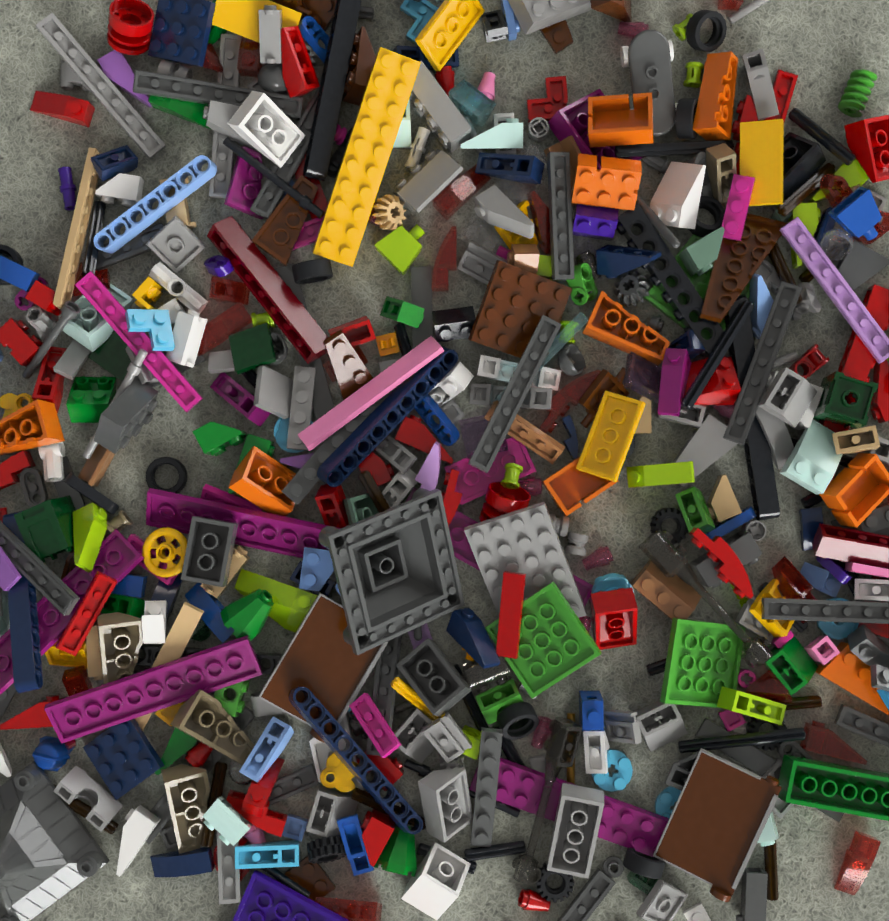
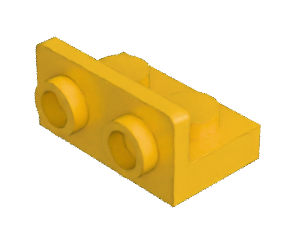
M148 276L132 294L137 299L134 303L141 309H156L150 303L152 301L156 302L162 296L161 291L164 288Z

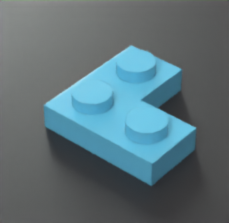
M404 0L400 10L416 20L406 34L408 40L418 45L415 38L437 11L438 7L427 0H421L420 2Z
M126 310L125 316L128 332H149L152 351L174 350L175 344L169 310Z

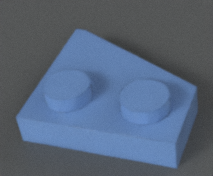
M304 547L299 589L319 592L322 590L334 572L329 550Z

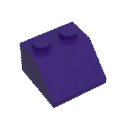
M576 204L572 221L573 235L611 241L614 238L617 227L619 209Z

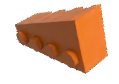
M732 51L707 54L704 64V74L692 129L706 141L731 140L738 58Z
M601 291L582 333L658 366L664 359L665 351L669 347L670 341L650 326H646L637 316L629 313L620 303L613 301L607 296L608 294Z
M36 399L0 420V456L65 441L55 404Z
M841 641L837 646L840 653L825 665L820 663L816 673L889 716V710L878 694V689L871 687V666L865 664L852 653L849 644Z

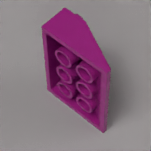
M598 89L558 110L548 121V124L559 142L572 135L581 154L597 155V169L601 170V156L618 157L615 155V146L590 148L588 97L605 96L601 89ZM642 156V157H619V158H622V159H631V160H641V159L644 158L645 156Z

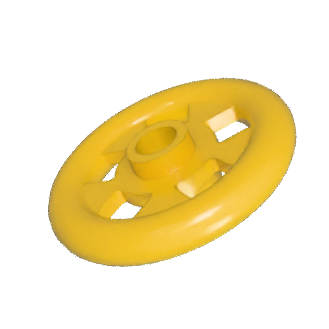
M170 527L159 528L149 534L142 548L143 561L147 569L154 575L163 578L173 577L182 572L188 542L186 537L180 531ZM164 536L166 542L159 544L157 539ZM174 539H176L180 544V546L177 549L171 543ZM151 549H156L157 558H151ZM166 549L169 550V555H168V556L165 555V550H166ZM176 555L181 556L178 564L173 562ZM160 561L167 563L166 569L159 568Z

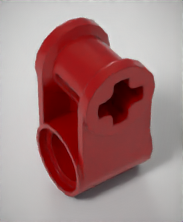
M815 344L803 353L789 369L799 374L797 367L801 366L804 369V374L800 376L806 379L823 367L830 359L825 357L818 349V345Z

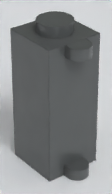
M745 868L742 874L741 913L736 915L737 921H766L768 874L763 868Z

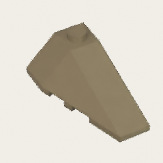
M120 612L99 614L97 625L103 684H107L133 675L135 665L138 662L139 651L143 644L142 618Z
M201 689L180 707L170 724L242 766L255 746L237 726L231 715L225 711L222 704Z
M183 764L162 769L161 772L179 854L199 849L204 827V818L202 816L207 811V799L210 794L206 769Z

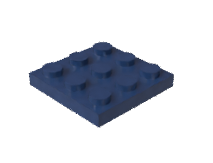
M158 0L148 56L203 67L216 4L205 0Z
M135 719L109 727L83 747L115 800L124 796L165 766Z

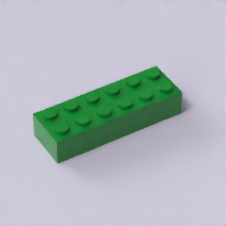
M784 754L778 784L782 786L778 797L784 802L889 821L888 773Z

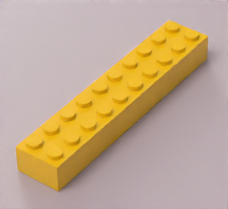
M382 47L378 49L312 251L313 254L353 267L421 62Z

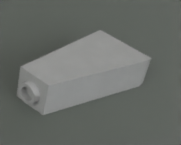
M210 100L208 106H204L203 119H206L207 127L259 152L227 124L240 106Z
M707 414L703 418L701 427L695 429L672 463L693 461L695 478L738 443L724 439L723 436L727 426L711 414ZM688 483L670 484V485L673 486L674 488H676L677 485H678L679 487H684V486H685L686 484H688Z

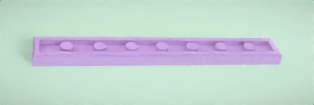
M797 216L779 231L878 364L889 358V338Z

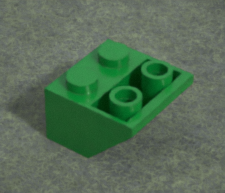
M82 376L74 378L66 403L71 423H99L101 413L109 407L116 394V377Z
M209 422L192 431L204 454L219 456L227 451L226 447L229 444L235 447L245 441L243 437L247 436L245 431L215 422Z
M795 636L781 648L774 647L760 658L784 692L791 696L805 686L818 669L816 663Z

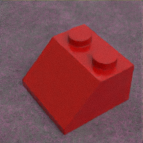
M375 809L372 812H366L361 828H363L362 839L369 863L373 867L395 828V822L389 815Z

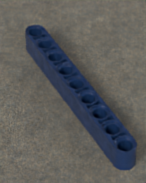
M442 346L443 353L398 385L320 465L317 471L318 478L331 487L339 486L456 365L458 361L457 352Z
M22 511L4 515L3 524L25 544L14 518V514ZM23 574L8 591L14 686L18 693L41 689L43 686L36 587Z
M307 687L292 689L289 693V701L396 825L405 833L418 834L423 828V821L415 810ZM298 691H302L305 696L301 703L296 700V693ZM312 707L318 709V716L315 719L310 716V709ZM326 723H330L332 726V732L328 735L324 732ZM340 739H344L346 742V747L342 751L338 748ZM357 754L360 762L357 766H354L352 758ZM371 770L373 779L368 782L366 780V773ZM383 786L387 789V795L384 798L379 793ZM399 802L401 809L399 813L395 814L393 808ZM413 818L414 827L409 830L407 823L409 819Z

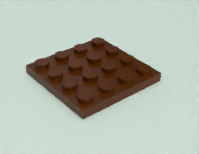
M497 260L468 340L521 358L542 315L560 323L572 288ZM547 353V355H546V357H545V359H544V361H543V363H542L541 366H544V364H545V362H546V359H547V356H548V353Z

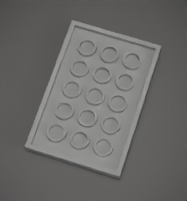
M545 501L464 527V532L498 616L500 614L503 572L505 571L526 574L523 601L554 581L577 617L580 618L587 615Z

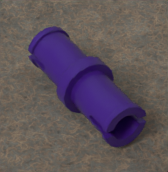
M61 167L58 169L61 182L59 189L63 194L64 209L72 211L76 205L75 191L77 189L73 183L71 167Z

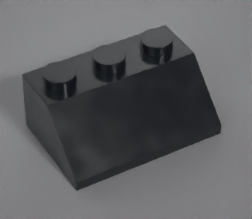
M791 132L784 137L783 201L802 186L826 162L818 143Z

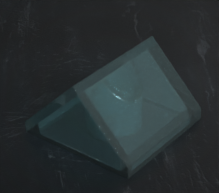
M465 79L449 91V98L459 112L464 116H468L472 122L482 129L497 104Z

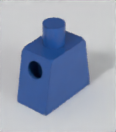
M857 188L828 212L851 236L859 238L864 235L866 240L870 241L878 235L874 225L881 221L882 216L871 191L867 188Z
M600 690L579 691V730H604L603 698Z

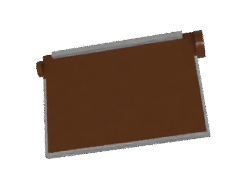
M319 593L259 693L258 698L309 725L289 701V693L292 689L307 687L340 724L350 708L349 705L355 700L387 646L388 641L362 654H354L352 646L343 639L344 629L348 626L343 605ZM298 691L296 693V700L300 703L303 702L305 698L304 693ZM316 707L310 709V716L313 719L318 716V709ZM326 723L324 726V732L327 735L332 732L330 723ZM312 728L309 733L317 740L325 743Z
M701 748L653 856L711 885L710 893L715 898L729 902L781 791L782 786L778 785L779 780L769 775L763 778Z

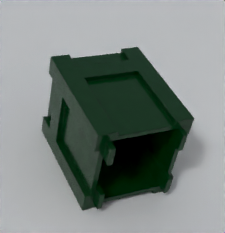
M835 371L822 379L821 387L824 390L813 419L830 421L843 425L845 429L849 430L866 426L869 418L867 417L873 394L877 391L878 383L861 381L845 376V373ZM852 394L855 402L848 404L845 396Z
M70 495L49 499L14 514L25 545L43 563L46 562L44 558L51 557L52 560L58 558L57 554L64 551H73V512L76 510Z

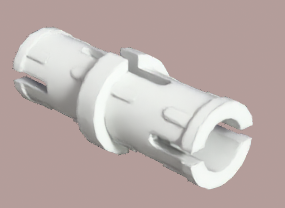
M418 127L414 142L409 147L411 150L404 165L405 167L412 169L415 165L419 164L422 154H425L426 151L425 145L431 133L430 130Z

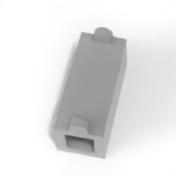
M264 5V9L258 10L260 63H282V10H277L276 5Z

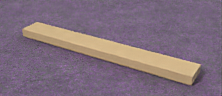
M96 148L88 149L53 304L60 310L64 303L71 301L97 189L99 176L91 161V157L100 154Z
M187 602L183 604L152 668L181 658L204 613L203 610ZM152 713L135 718L142 731H144Z

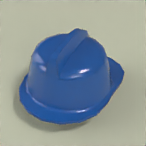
M52 736L39 738L40 743L32 753L36 765L44 770L58 772L66 764L67 760L70 759L69 754L74 747L68 750L64 743L61 744L59 738Z

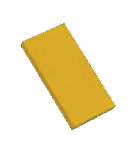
M216 0L212 25L259 43L258 10L264 9V5H276L277 10H282V28L298 26L302 13L270 0Z
M444 0L415 38L416 43L435 71H440L485 12L479 0Z
M783 119L740 123V175L755 177L749 206L783 204Z
M605 390L576 469L617 482L645 407V402Z

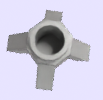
M802 282L798 284V286L802 287L800 293L802 301L796 304L792 315L793 320L800 319L801 314L808 312L819 313L822 308L815 295L814 286L811 283Z

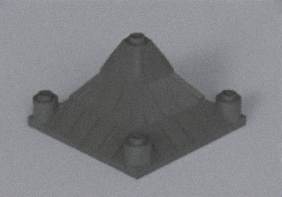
M420 488L413 493L412 500L341 529L326 526L320 531L319 542L329 549L348 625L344 629L343 639L352 646L354 654H362L465 606L441 490L434 489L429 491Z
M35 761L0 786V921H30L86 878L93 876L110 861L74 811L68 806L67 802L54 792L56 787L43 769L36 765Z

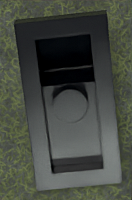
M501 10L483 13L481 19L486 42L507 39L506 35L509 34L508 26Z

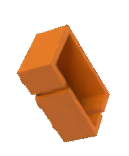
M652 92L633 94V110H630L629 94L588 97V138L590 148L652 144Z
M578 153L571 203L634 211L642 175L641 161L601 156V170L597 169V155Z
M858 453L847 464L849 468H844L829 483L825 492L819 494L827 507L832 508L831 512L840 525L857 528L889 495V473L876 454Z
M580 456L541 481L564 516H568L582 506L579 502L580 500L582 503H587L617 482L577 470L576 466Z

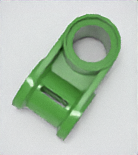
M589 264L574 265L575 279L566 280L568 287L572 288V301L576 305L581 306L587 301L596 299L598 290Z

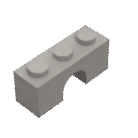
M75 766L54 789V792L69 805L76 798L87 799L91 804V811L85 819L101 832L123 807L119 800H115L114 796L109 794L100 783L95 782L88 776L86 771L78 766Z

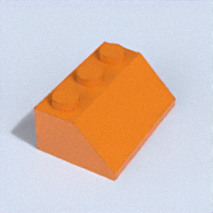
M253 446L234 471L228 488L267 513L286 516L293 511L295 503L283 494L282 490L296 473Z

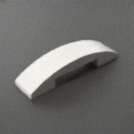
M480 355L477 376L509 382L518 363ZM540 367L531 387L552 388L554 391H558L562 371Z

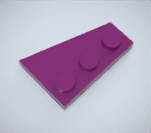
M246 146L241 147L262 163L261 153ZM239 156L236 160L224 204L255 218L264 219L250 210L261 190L263 174Z

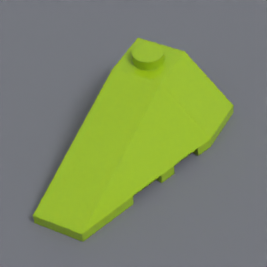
M241 569L234 587L243 596L258 589L268 591L272 595L274 603L268 616L284 629L295 633L318 596Z

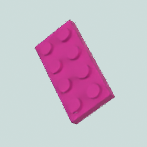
M513 437L503 441L488 473L469 465L468 462L471 456L444 467L448 473H451V469L460 471L455 492L463 493L460 500L461 505L485 495L490 483L501 482L505 476L506 470L504 467L506 463H515L523 467L519 479L536 472L525 445Z

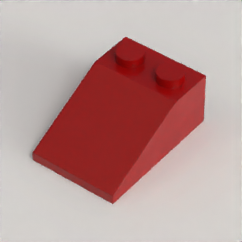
M889 115L864 119L844 125L848 147L856 156V159L872 183L888 180Z
M723 357L694 405L734 404L741 391L732 357ZM708 358L691 362L684 396Z
M632 587L591 593L594 642L598 648L603 650L637 644L638 607Z

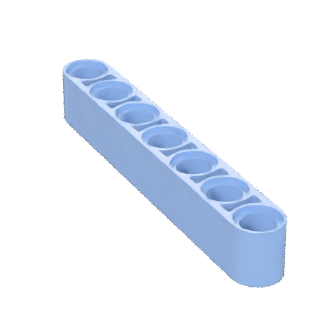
M204 155L194 158L99 231L93 239L95 247L108 254L119 250L213 178L217 172L216 164ZM208 163L207 170L201 171L203 164ZM188 176H192L191 182L185 184V179ZM175 188L174 195L169 197V191ZM155 201H158V207L156 209H152L153 203ZM142 213L141 220L136 222L137 215ZM125 226V232L120 235L121 227ZM109 238V244L104 247V241Z

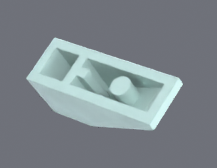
M506 118V123H501L462 143L461 149L523 148V123H519V118Z

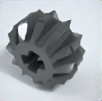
M636 271L633 274L627 272L626 277L620 276L621 281L615 282L616 289L614 294L617 296V300L620 303H624L627 307L631 304L637 307L638 301L644 303L643 297L649 296L647 290L650 288L646 277Z

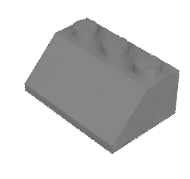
M431 150L425 156L426 160L421 165L417 164L410 170L411 175L406 180L403 178L395 185L396 189L393 193L399 197L400 201L405 202L404 206L409 211L419 213L463 170L462 166L443 150Z
M465 768L435 770L418 781L428 834L445 843L472 822L473 813Z

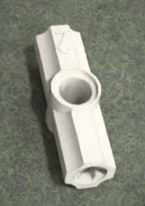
M159 262L151 269L149 276L188 309L199 313L205 309L208 301L163 263ZM177 284L183 285V290L180 293L174 292Z
M59 442L38 447L40 458L43 460L45 481L59 482L63 480L64 443Z

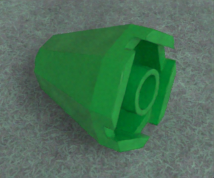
M258 589L231 602L220 612L224 625L228 629L232 627L235 630L232 634L236 638L248 635L251 642L262 631L274 604L272 595L266 590Z
M395 826L374 867L378 868L379 864H381L382 870L406 876L409 871L410 876L415 877L417 870L415 835L405 833Z

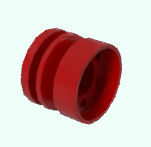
M141 0L113 1L110 4L108 15V44L116 51L127 55L145 53L149 50L154 22L152 8Z
M500 481L492 482L488 486L485 497L486 502L483 503L479 519L482 522L526 508L529 505L531 495L521 487L519 489H507L501 485Z

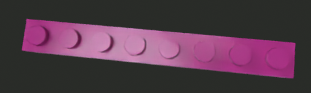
M90 271L75 284L136 356L140 349L148 352L143 364L185 412L190 411L203 399L162 351H152L150 337L145 332H128L125 316L126 310L93 272Z

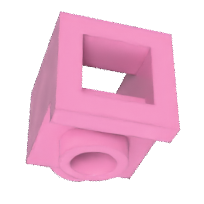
M827 635L818 636L804 647L813 661L821 662L822 665H825L840 653Z

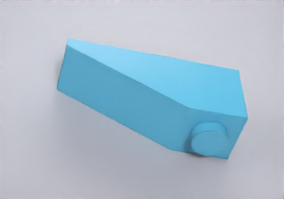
M298 840L273 841L235 847V869L298 867L300 864V841Z

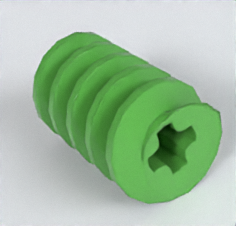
M854 70L851 72L850 79L844 89V94L838 104V109L850 117H861L862 113L860 111L865 110V105L862 103L868 102L866 96L871 95L870 89L875 85L872 81H876L878 76L868 70Z

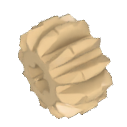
M384 195L382 198L376 199L377 204L373 206L375 213L372 214V216L376 217L374 223L380 225V228L383 230H395L397 227L403 226L402 221L407 219L404 216V212L407 210L403 208L405 202L399 201V197L396 195Z

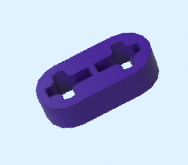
M221 255L212 256L204 262L208 273L216 277L226 276L234 270L229 258Z
M816 557V560L843 585H846L852 578L834 559Z

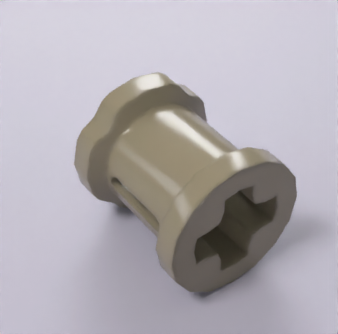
M120 510L119 514L112 520L107 521V529L111 533L115 529L120 532L127 525L133 524L123 510Z

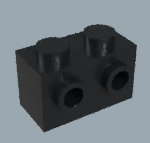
M473 306L432 311L437 342L469 339L476 319Z

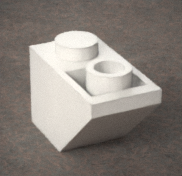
M119 173L99 187L95 195L104 203L114 204V198H117L122 202L121 205L132 207L142 198L144 180L140 176Z
M458 362L428 394L441 407L465 390L474 375L461 362Z

